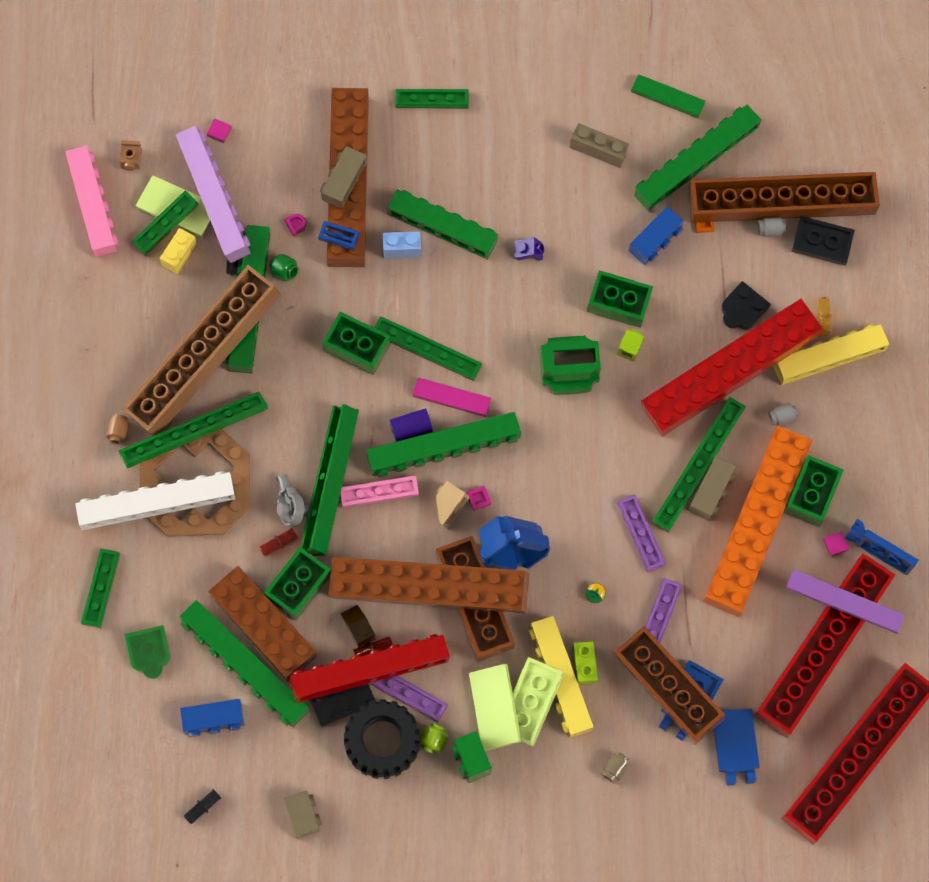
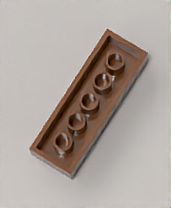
M473 536L436 549V556L441 565L485 568ZM457 608L477 662L514 649L515 642L503 612Z
M239 566L234 568L208 591L215 603L287 682L290 681V675H293V672L302 670L317 657L314 648Z
M645 626L614 652L616 658L695 745L725 719L724 712Z

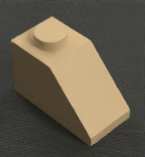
M446 481L445 484L439 487L436 500L440 523L448 529L470 497Z

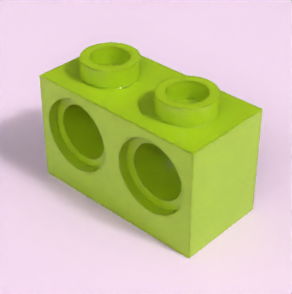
M594 642L574 643L572 651L575 677L578 685H596L598 677Z

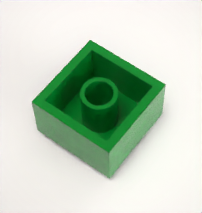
M477 731L454 740L452 753L455 760H459L461 763L459 770L463 780L467 779L468 783H471L491 774L492 767Z

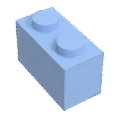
M420 231L383 233L384 259L421 257Z

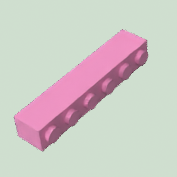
M87 145L65 151L95 257L117 252L115 245L119 243L116 233L112 234L111 228H114L111 217H107L106 214L109 211L107 201L102 200L101 195H105L102 184L98 185L97 182L100 175L97 167L94 168L92 164L96 162L93 151L89 152Z

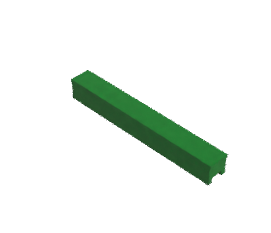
M342 404V407H332L300 547L314 557L326 556L358 418L359 409H354L346 404Z

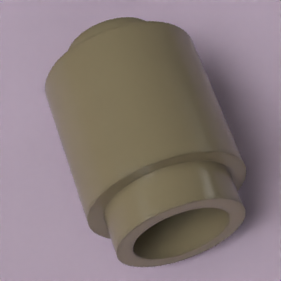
M620 752L618 755L614 753L603 768L602 776L614 784L617 780L620 781L630 766L628 763L629 758Z

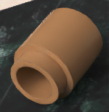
M114 414L110 419L106 437L111 443L121 444V442L126 440L129 426L128 418L124 415Z

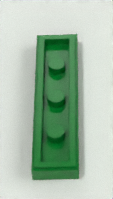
M638 74L631 89L632 93L699 118L706 102L703 99Z
M396 89V108L469 109V89Z
M185 190L131 242L146 256L199 203Z
M100 548L81 620L82 625L101 628L120 552Z

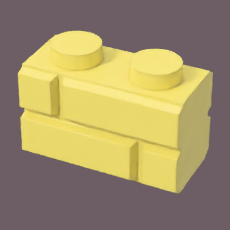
M179 228L159 258L161 265L171 272L178 274L191 255V251L197 245L195 236Z

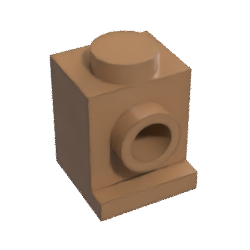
M121 140L119 161L121 168L128 171L140 169L142 154L140 141Z

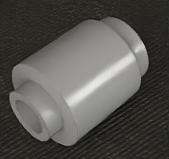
M781 217L758 220V234L764 237L782 236V233L786 231L785 220L782 221Z
M791 403L773 408L772 411L768 412L773 426H782L794 422L798 416L796 406H792Z

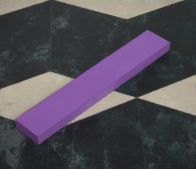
M797 570L792 571L786 587L790 591L898 634L905 614Z

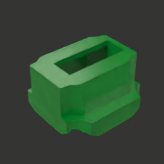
M586 335L548 338L547 344L541 345L539 354L542 385L549 387L554 395L591 392L593 384L600 381L601 364L598 341H592ZM589 350L593 353V363L554 364L553 352Z

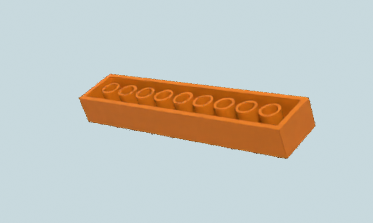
M778 425L776 426L704 597V603L737 617L741 615L813 440Z

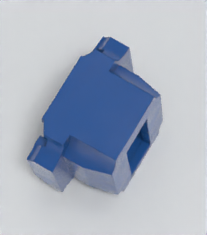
M497 516L479 529L483 547L480 550L482 564L487 568L515 570L518 566L529 569L547 557L550 551L548 536L543 535L541 526L535 522L509 516Z

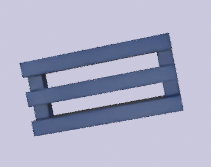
M324 221L318 240L354 251L360 232ZM326 227H327V228H330V229H333V230H336V231H339V232H343V233L352 235V236H354V238H351V237L342 235V234L337 233V232L335 233V232L326 230Z

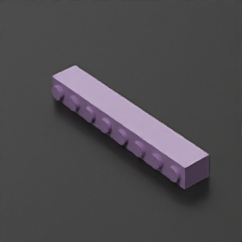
M195 125L176 134L225 257L232 263L251 254L248 248L251 246L250 241L242 233L244 227L241 221L236 219L238 212L235 206H231L229 202L232 198L228 190H224L225 181L222 175L217 173L219 170L218 164L215 160L212 161L211 156L213 152L210 146L205 144L207 140L203 130L199 131Z

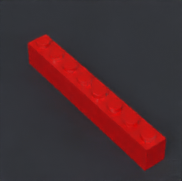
M433 634L421 641L414 639L406 645L400 646V644H395L387 650L381 651V649H376L368 655H354L346 661L339 659L333 661L331 665L324 666L320 664L314 666L312 670L295 671L293 675H290V684L295 701L299 703L448 663L450 654L444 635L438 636Z

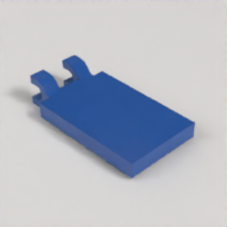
M859 519L855 521L845 539L854 541L858 547L905 575H908L919 561V559L872 531L865 530L863 522Z
M689 660L684 670L713 700L724 679ZM661 709V712H663L665 716L662 722L660 723L659 728L666 731L670 722L673 720L663 709ZM680 729L676 738L683 741L686 734Z
M752 708L723 711L725 719L714 728L719 772H725L727 786L737 783L735 775L737 772H745L746 784H753L757 781L754 769H759L760 765Z

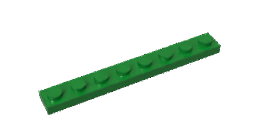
M258 391L118 450L119 455L128 469L263 412L268 407Z
M731 397L728 398L653 519L652 523L669 533L746 408L745 405Z

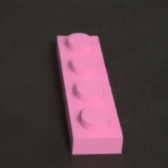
M415 475L342 487L340 495L342 507L347 508L419 496Z

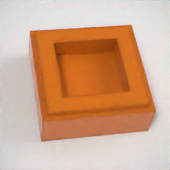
M696 222V233L714 232V222Z

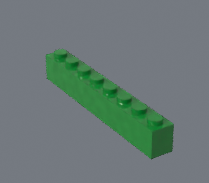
M748 104L743 108L738 107L731 117H725L720 121L719 126L715 129H709L702 139L697 138L690 148L681 150L677 155L678 157L674 160H668L661 170H655L651 173L649 179L640 181L635 187L634 196L649 212L758 129L762 119Z
M247 225L243 235H246L250 241L251 246L248 248L251 254L240 258L242 266H238L237 276L249 265L265 278L271 236L270 227ZM259 321L227 356L226 365H228L230 372L253 373Z
M511 412L366 449L372 476L383 477L388 475V472L405 471L407 467H421L427 462H441L446 457H460L465 452L476 453L481 448H495L500 443L507 442L511 444L517 442L521 437V430L516 413Z
M197 600L179 616L182 621L181 626L188 632L192 630L196 634L194 638L202 646L206 644L210 648L208 651L216 659L220 657L224 661L222 665L229 672L233 670L237 673L238 676L236 678L244 686L248 684L252 688L251 693L256 698L260 699L262 697L266 701L264 705L272 713L276 711L280 715L279 719L286 726L290 724L294 728L310 711V708L304 702L296 703L293 691Z

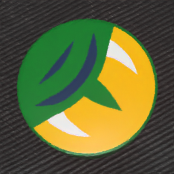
M599 583L590 584L586 589L588 601L591 603L603 601L606 594L605 588Z

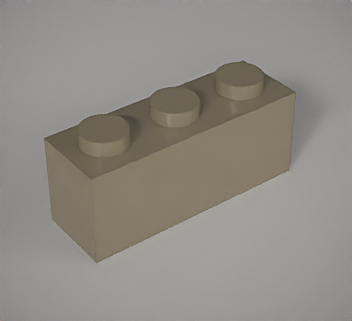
M578 123L570 142V148L618 168H621L629 147L627 142Z
M347 146L343 152H339L336 166H332L328 174L329 179L327 183L324 182L320 189L323 201L341 209L344 207L367 163L365 154Z
M715 456L688 511L708 521L711 516L715 517L720 508L717 505L719 500H724L728 492L725 489L727 484H732L737 475L734 473L736 466Z

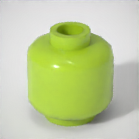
M435 723L426 725L420 736V743L423 745L422 749L431 754L434 751H442L448 739V734L445 733L446 729Z

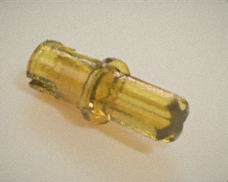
M822 297L818 299L817 318L823 328L822 335L831 334L830 318L832 314H830L829 298Z

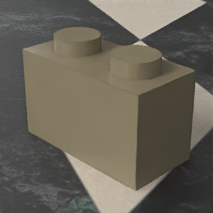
M306 790L284 798L297 839L320 832L318 826H321L322 823L319 813L314 814L313 807L316 806L313 794L308 795Z

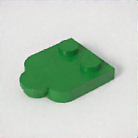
M164 625L124 634L131 666L137 671H143L144 675L148 678L155 679L159 677L163 671V666L167 665L170 661Z

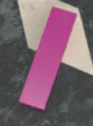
M419 377L413 392V397L483 417H486L491 401L490 397Z

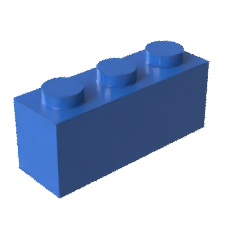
M666 207L630 243L628 251L644 265L649 261L653 262L658 256L657 252L661 248L664 250L670 244V239L673 236L677 237L682 232L684 220Z
M240 699L180 708L183 732L185 735H189V737L200 736L202 732L216 734L221 732L220 729L226 728L229 731L239 730L240 726H245Z

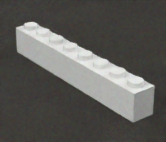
M220 471L213 476L200 475L193 480L180 479L173 484L161 483L153 488L141 487L138 491H121L119 495L111 496L106 494L94 500L85 498L75 504L81 530H87L236 500L230 472Z

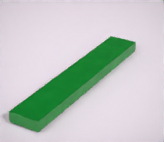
M380 316L374 327L390 335L392 344L472 381L475 380L482 366L481 362Z

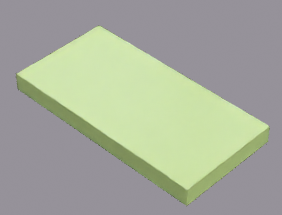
M152 175L135 207L157 218L185 189ZM187 191L199 205L176 227L203 238L211 223L201 197Z
M530 657L527 658L514 688L513 698L521 741L534 746L565 673Z
M502 664L469 673L479 735L484 750L488 751L520 743L521 737L508 665Z

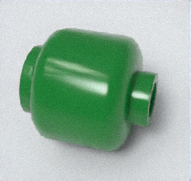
M279 254L270 262L271 274L282 281L294 279L298 274L297 261L285 254Z

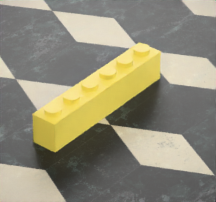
M871 324L866 326L864 330L858 332L853 330L848 332L846 336H835L829 339L828 342H817L807 349L802 347L773 367L780 384L784 385L886 351L889 342L881 324L877 326Z
M554 616L531 623V629L528 632L531 641L535 640L537 648H535L538 660L542 659L544 664L565 673L555 695L557 701L555 708L557 714L562 715L564 722H561L564 733H568L571 738L592 731L593 724Z

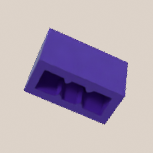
M426 408L390 419V427L396 442L433 433Z

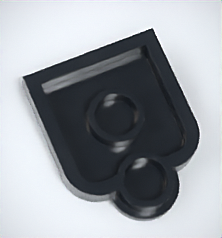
M742 281L722 303L723 322L729 328L740 327L742 329H749L770 308L771 304Z

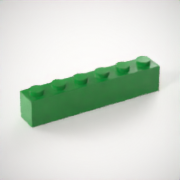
M397 189L387 207L389 216L487 260L498 241V234L493 229H485L475 221L465 220L461 215L450 213L442 206H434L424 198H416L406 190L401 191Z

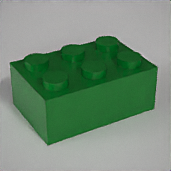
M599 270L588 303L587 312L641 328L653 286Z
M339 312L322 346L324 352L374 375L391 344V336L347 314Z
M807 455L784 513L820 527L844 470Z
M299 547L265 590L264 595L275 606L297 621L330 578L331 569Z

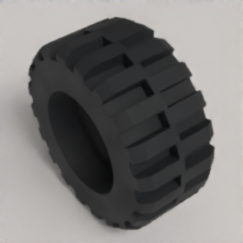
M380 699L379 702L369 701V704L365 706L362 704L356 712L351 714L350 720L345 726L344 746L347 757L352 762V765L366 776L370 775L375 779H378V777L390 779V776L400 775L402 771L410 768L411 763L417 758L420 748V732L415 717L412 713L408 712L405 706L401 707L395 701L387 702L386 699ZM386 721L398 728L401 735V743L393 755L382 758L375 757L366 750L363 744V736L371 724Z

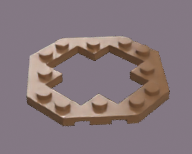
M223 429L182 446L196 457L209 444L234 467L230 474L236 500L227 501L209 520L195 508L182 521L172 513L147 517L167 537L224 535L250 509V455ZM178 448L140 463V488L157 487L158 484L167 483L156 470Z

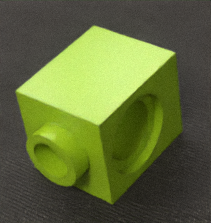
M627 329L618 348L617 355L635 361L643 343L644 335L637 330Z

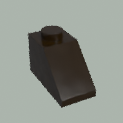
M358 605L340 613L358 648L376 640L372 627Z

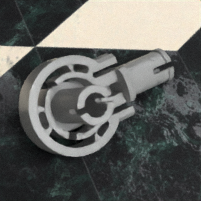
M279 475L276 478L280 489L277 495V513L280 515L281 522L285 526H298L303 516L307 517L310 504H304L301 495L296 492L295 487L290 486L288 475Z

